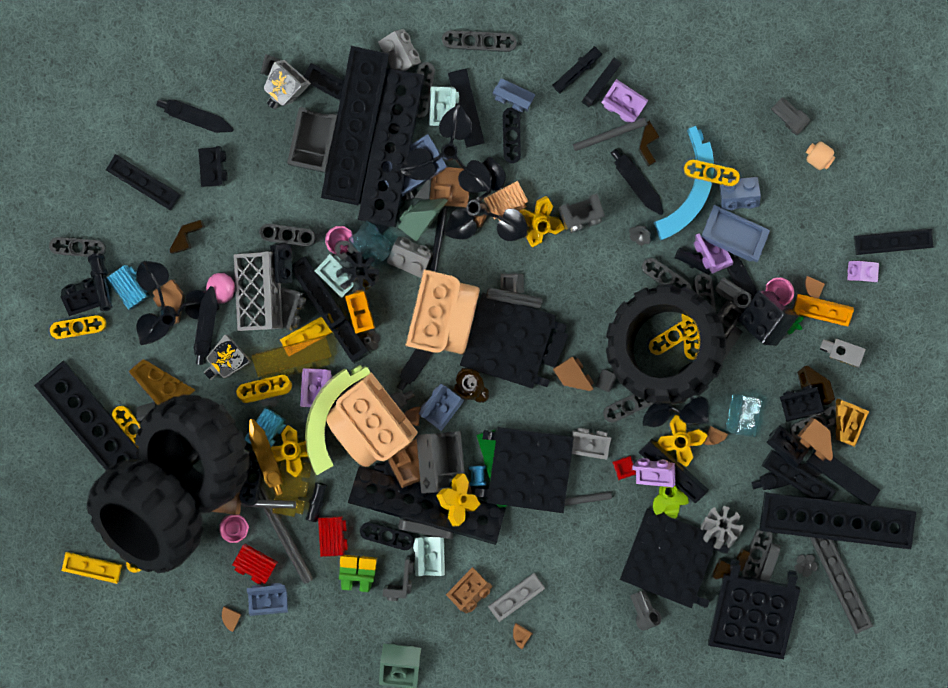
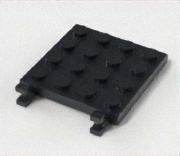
M482 293L460 366L532 389L534 383L548 387L550 380L537 376L551 329L565 332L567 325L554 321L556 315L524 305L486 298V293Z
M499 426L497 432L484 430L482 439L496 440L489 489L476 487L475 495L477 497H488L487 503L564 513L574 437Z
M646 508L619 580L688 608H692L693 604L708 608L710 600L697 596L713 550L728 554L729 548L725 544L720 549L714 548L716 543L715 536L709 539L708 542H705L703 539L707 531L664 514L656 515L653 510Z
M732 559L730 573H723L708 646L784 659L800 594V587L796 586L797 572L793 570L788 571L787 584L738 576L741 567L739 565L740 561Z

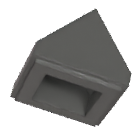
M265 54L260 74L269 76L274 62L281 60Z

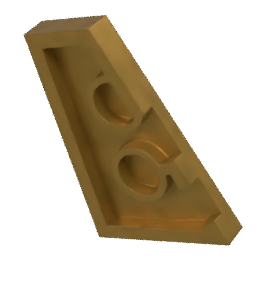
M144 359L129 370V373L157 405L172 397L191 395L196 391Z

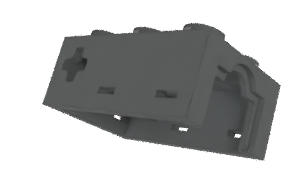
M299 107L287 161L289 166L326 173L337 115L321 114Z
M598 194L591 195L588 200L570 206L569 204L562 205L558 209L565 232L570 230V233L580 231L583 225L586 224L589 227L600 224L602 222L601 219L605 216Z
M461 431L416 435L421 493L440 492L443 488L452 489V479L457 474L464 473Z

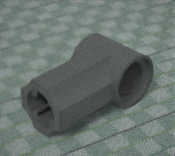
M783 97L771 108L785 122V126L789 130L792 129L791 132L797 136L811 122L806 114L795 109Z
M724 277L715 289V292L739 308L746 309L753 299L750 293ZM743 294L748 296V303L746 305L739 303V297Z
M646 590L630 596L638 614L636 624L640 630L645 631L661 623V615L656 609H653Z

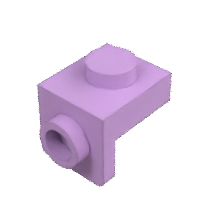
M849 261L847 279L851 281L878 282L879 263Z

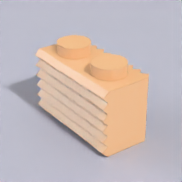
M518 181L484 198L489 211L502 217L505 210L516 209L519 211L526 208L525 204L528 203V199Z

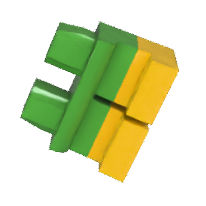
M346 554L340 556L339 579H341V589L352 590L353 581H360L359 591L370 592L372 583L375 580L377 558L360 556L357 573L359 556Z

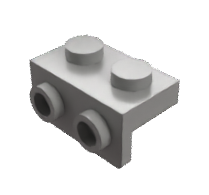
M404 29L396 30L378 41L383 53L389 54L388 63L394 70L406 71L421 63L419 53L414 49L410 36Z
M398 236L387 263L422 278L423 272L426 270L432 256V250L424 245H418L408 238Z
M577 428V431L573 430L572 454L607 460L611 437L608 436L607 432L596 431V434L589 433V429Z

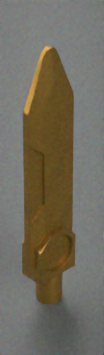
M250 419L249 439L264 479L269 488L273 487L275 495H280L283 493L280 486L283 483L282 476L268 438L254 419Z

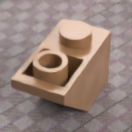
M172 279L161 286L165 306H171L177 311L182 303H184V293L176 281ZM156 289L152 292L155 296L153 300L160 307L161 302L158 290ZM182 311L180 312V315L176 317L175 324H178L180 322Z
M570 357L553 368L564 386L587 391L593 390L591 385L594 382L588 374H583L581 369L584 367L578 358L574 360L573 357Z
M811 418L797 435L801 438L799 442L808 449L810 446L815 449L816 452L814 454L824 461L826 458L831 461L833 455L830 430L815 418Z

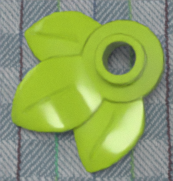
M660 486L659 494L653 501V511L656 515L664 511L667 516L676 519L680 505L689 503L688 497L677 489L676 486ZM666 488L670 490L668 495L665 493Z

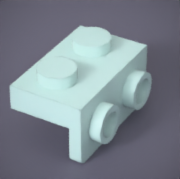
M431 86L429 125L439 126L445 113L455 107V103L459 102V92H456L454 87Z
M329 254L315 272L343 298L353 287V282L345 290L340 286L348 279L345 276L336 277V271L343 267L339 264L342 260L336 254L334 256Z
M436 536L415 538L413 545L415 551V576L445 575L444 538Z

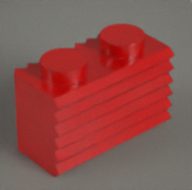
M343 516L319 517L320 557L344 555L345 551L348 550V541L344 539L343 531H347L346 520H343Z
M245 543L232 565L235 567L234 570L242 575L247 573L252 576V581L261 585V583H267L278 562Z

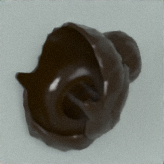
M462 368L457 374V383L453 391L465 400L485 403L489 399V390L484 387V382L479 372L473 369Z

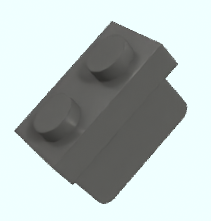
M282 287L283 328L294 330V328H298L301 317L298 314L300 309H304L306 298H304L303 293Z
M407 556L405 559L403 586H384L383 597H387V600L398 601L399 598L406 599L407 594H411L412 580H409V574L412 575L414 561H410L411 556Z

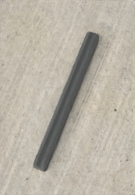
M261 484L258 500H271L263 484ZM263 508L303 583L306 584L312 581L313 577L276 508Z

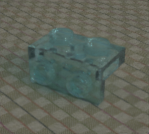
M365 221L358 231L349 238V242L359 252H363L362 256L365 259L370 256L375 259L371 263L373 267L385 260L393 248L390 241L378 231L374 224Z
M733 394L726 432L755 437L762 400Z

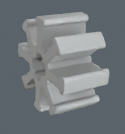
M723 506L719 514L715 507L711 509L701 524V530H707L703 539L705 542H708L709 539L715 536L716 543L714 548L720 549L724 542L727 543L728 548L731 547L743 530V525H736L740 515L735 513L731 518H727L730 508Z

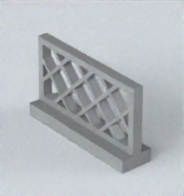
M274 252L234 254L237 330L283 329L281 283H276ZM259 257H262L261 268L255 264ZM240 258H245L249 263L245 269L241 267ZM251 267L257 271L253 279L247 273ZM260 275L263 278L262 287L256 283ZM244 276L250 282L246 288L242 286ZM252 286L258 290L254 298L248 293ZM261 295L264 297V305L262 307L257 302ZM245 296L251 301L247 307L243 305L242 301ZM253 305L259 310L255 317L249 312ZM262 314L265 316L266 326H262L258 321ZM247 315L252 321L247 327H244L243 319Z

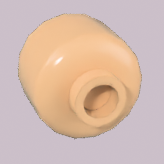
M818 142L816 145L812 143L806 150L808 154L807 162L818 170L824 168L827 170L835 159V156H833L834 150L823 142Z

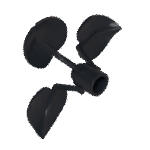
M457 105L447 111L440 121V134L445 138L451 137L450 143L443 146L442 153L431 159V154L426 149H414L407 155L400 168V171L411 179L427 180L436 172L434 162L442 157L448 161L455 159L461 168L464 169L458 176L459 185L462 189L471 193L487 192L491 186L489 172L482 162L471 160L466 167L457 157L458 151L457 147L453 144L454 138L464 140L470 135L472 130L471 120L461 105Z
M488 157L483 164L490 175V190L477 197L476 200H470L466 208H457L451 213L443 232L446 236L461 240L471 238L477 231V223L474 221L475 217L483 216L484 214L501 220L497 225V232L505 241H516L527 235V221L520 211L507 209L503 217L487 211V206L482 199L490 195L491 190H500L506 181L503 168L493 158Z
M141 262L137 268L138 284L146 291L157 288L162 309L160 310L159 317L148 313L138 319L136 330L140 345L150 344L164 337L168 333L169 327L175 324L176 317L180 315L184 307H186L185 311L189 317L198 319L200 302L206 291L193 290L187 293L186 302L182 303L179 309L175 311L173 307L165 306L161 287L159 286L166 284L168 281L169 273L167 268L158 262Z
M692 362L683 367L678 374L685 371ZM693 396L690 397L691 401L681 411L674 407H669V403H661V405L653 403L646 411L642 424L643 426L659 427L669 419L670 411L678 413L680 420L686 424L709 423V403L704 397L694 398Z

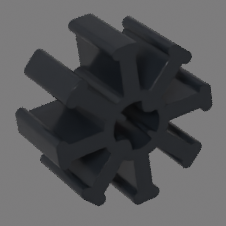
M357 252L351 258L350 256L344 258L339 263L344 267L336 271L337 278L340 276L348 278L347 281L340 285L344 290L350 287L353 282V294H358L364 288L368 290L374 286L376 282L371 279L379 275L378 268L375 270L367 268L375 261L372 256L365 259L364 263H362L363 252Z

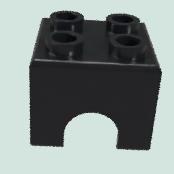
M759 290L737 321L763 345L777 346L799 315L794 310L778 302L780 298L774 292Z

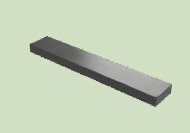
M809 537L854 633L858 634L873 627L833 540Z

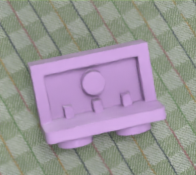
M616 79L601 103L604 104L608 111L616 112L622 120L629 123L637 119L648 99Z
M696 234L694 246L698 253L701 252L703 256L702 262L706 269L709 268L713 274L733 265L728 251L706 242L700 234Z
M303 368L301 407H311L321 388L332 378L331 370Z
M641 458L632 466V470H636V484L664 487L675 486V463H670L667 460L650 461V459Z

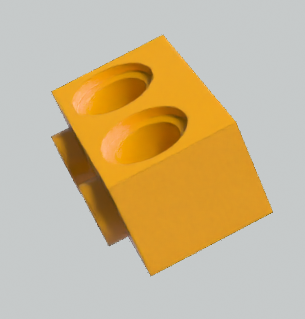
M362 291L358 294L345 296L355 333L375 329L366 292Z

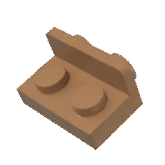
M472 567L446 595L460 611L467 614L477 607V603L482 598L489 595L490 589L493 586Z

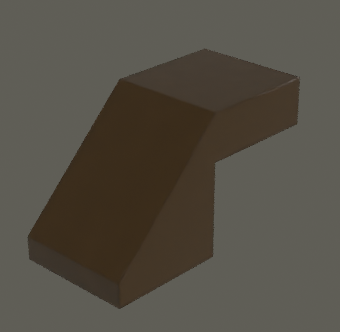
M650 120L644 126L638 149L648 167L654 164L656 160L647 145L659 138Z
M198 220L182 225L170 248V253L176 254L191 249L187 234L204 229V222Z
M804 366L797 372L801 388L807 386L818 388L822 406L828 405L835 400L831 382L809 366Z
M741 548L736 560L740 561V571L743 570L750 555V552ZM719 559L711 576L716 580L723 578V573H730L731 564Z

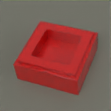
M631 456L613 461L618 480L636 475V470H632L633 461Z

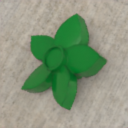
M803 316L798 317L788 330L789 335L795 329L802 330V326L799 323L804 319Z

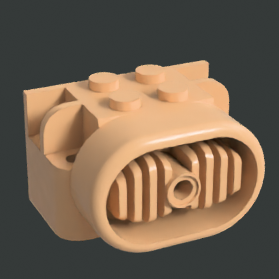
M424 270L406 346L435 353L445 350L464 354L480 289L476 286L460 283L453 276Z
M372 372L337 400L336 405L329 410L326 419L329 428L350 456L364 467H369L377 460L385 461L409 444L418 433Z

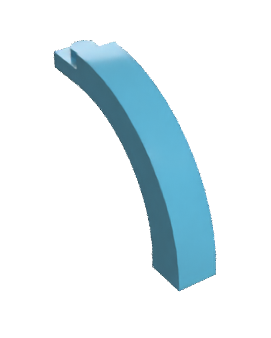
M696 126L689 128L687 131L696 160L714 164L710 142L702 144L704 137L701 129L697 130ZM701 165L702 168H696V171L701 172L699 176L703 177L702 171L705 168V166ZM708 168L706 175L708 178L713 179L714 168ZM695 179L692 190L685 202L668 217L654 222L660 240L679 232L696 217L707 200L712 185L711 182Z

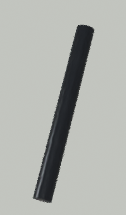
M444 206L438 216L429 271L437 272L448 206Z

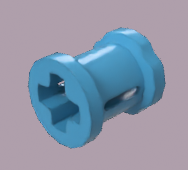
M469 466V470H471L469 486L486 485L484 481L485 466Z

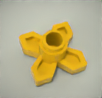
M547 196L536 201L534 212L526 209L519 210L524 215L529 227L525 237L531 247L540 244L544 234L549 232L556 235L565 229L559 217L549 216L553 205Z
M676 414L670 422L673 435L661 436L657 443L665 451L675 449L677 461L687 467L693 459L690 446L702 445L708 435L699 428L687 432L686 423L682 422L679 415ZM683 437L685 442L679 443L678 438Z
M287 425L281 433L283 445L272 446L271 449L276 462L286 460L287 472L297 478L303 471L301 457H308L306 441L298 443V431ZM295 448V453L290 455V450Z
M464 473L457 474L452 479V489L443 488L437 494L440 505L449 510L448 519L452 526H460L465 521V510L475 511L480 505L476 495L467 494L469 481Z

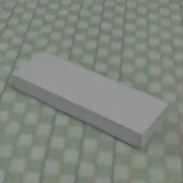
M533 573L491 603L488 608L500 622L546 588L536 574Z

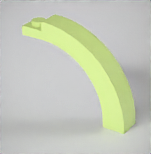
M358 365L351 370V374L346 369L335 374L321 388L311 405L306 422L305 441L307 455L316 475L334 466L326 449L324 434L329 410L337 397L347 387L371 374L367 366L362 367Z

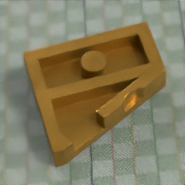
M837 398L836 440L855 447L869 411Z

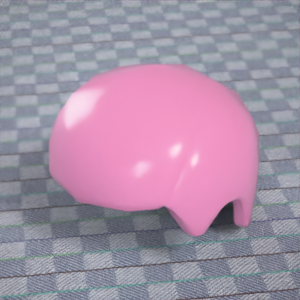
M345 226L331 228L325 237L327 249L336 254L334 247L340 240H346L353 245L354 237L352 231ZM341 245V246H340V248H341L340 254H341L342 252H344V253L349 252V251L346 249V248L348 247V245H346V246Z
M216 273L208 279L206 291L210 286H213L218 304H225L233 298L235 283L232 277L225 273Z
M773 278L766 284L765 291L774 292L780 298L778 302L783 306L792 301L794 287L789 280Z
M230 514L222 519L219 533L227 542L238 543L247 536L249 525L244 517Z

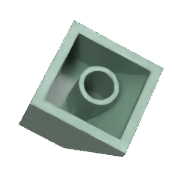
M441 198L419 201L415 206L412 204L400 217L399 220L402 222L398 228L417 241L428 230L448 200Z
M383 644L379 685L417 688L421 648Z

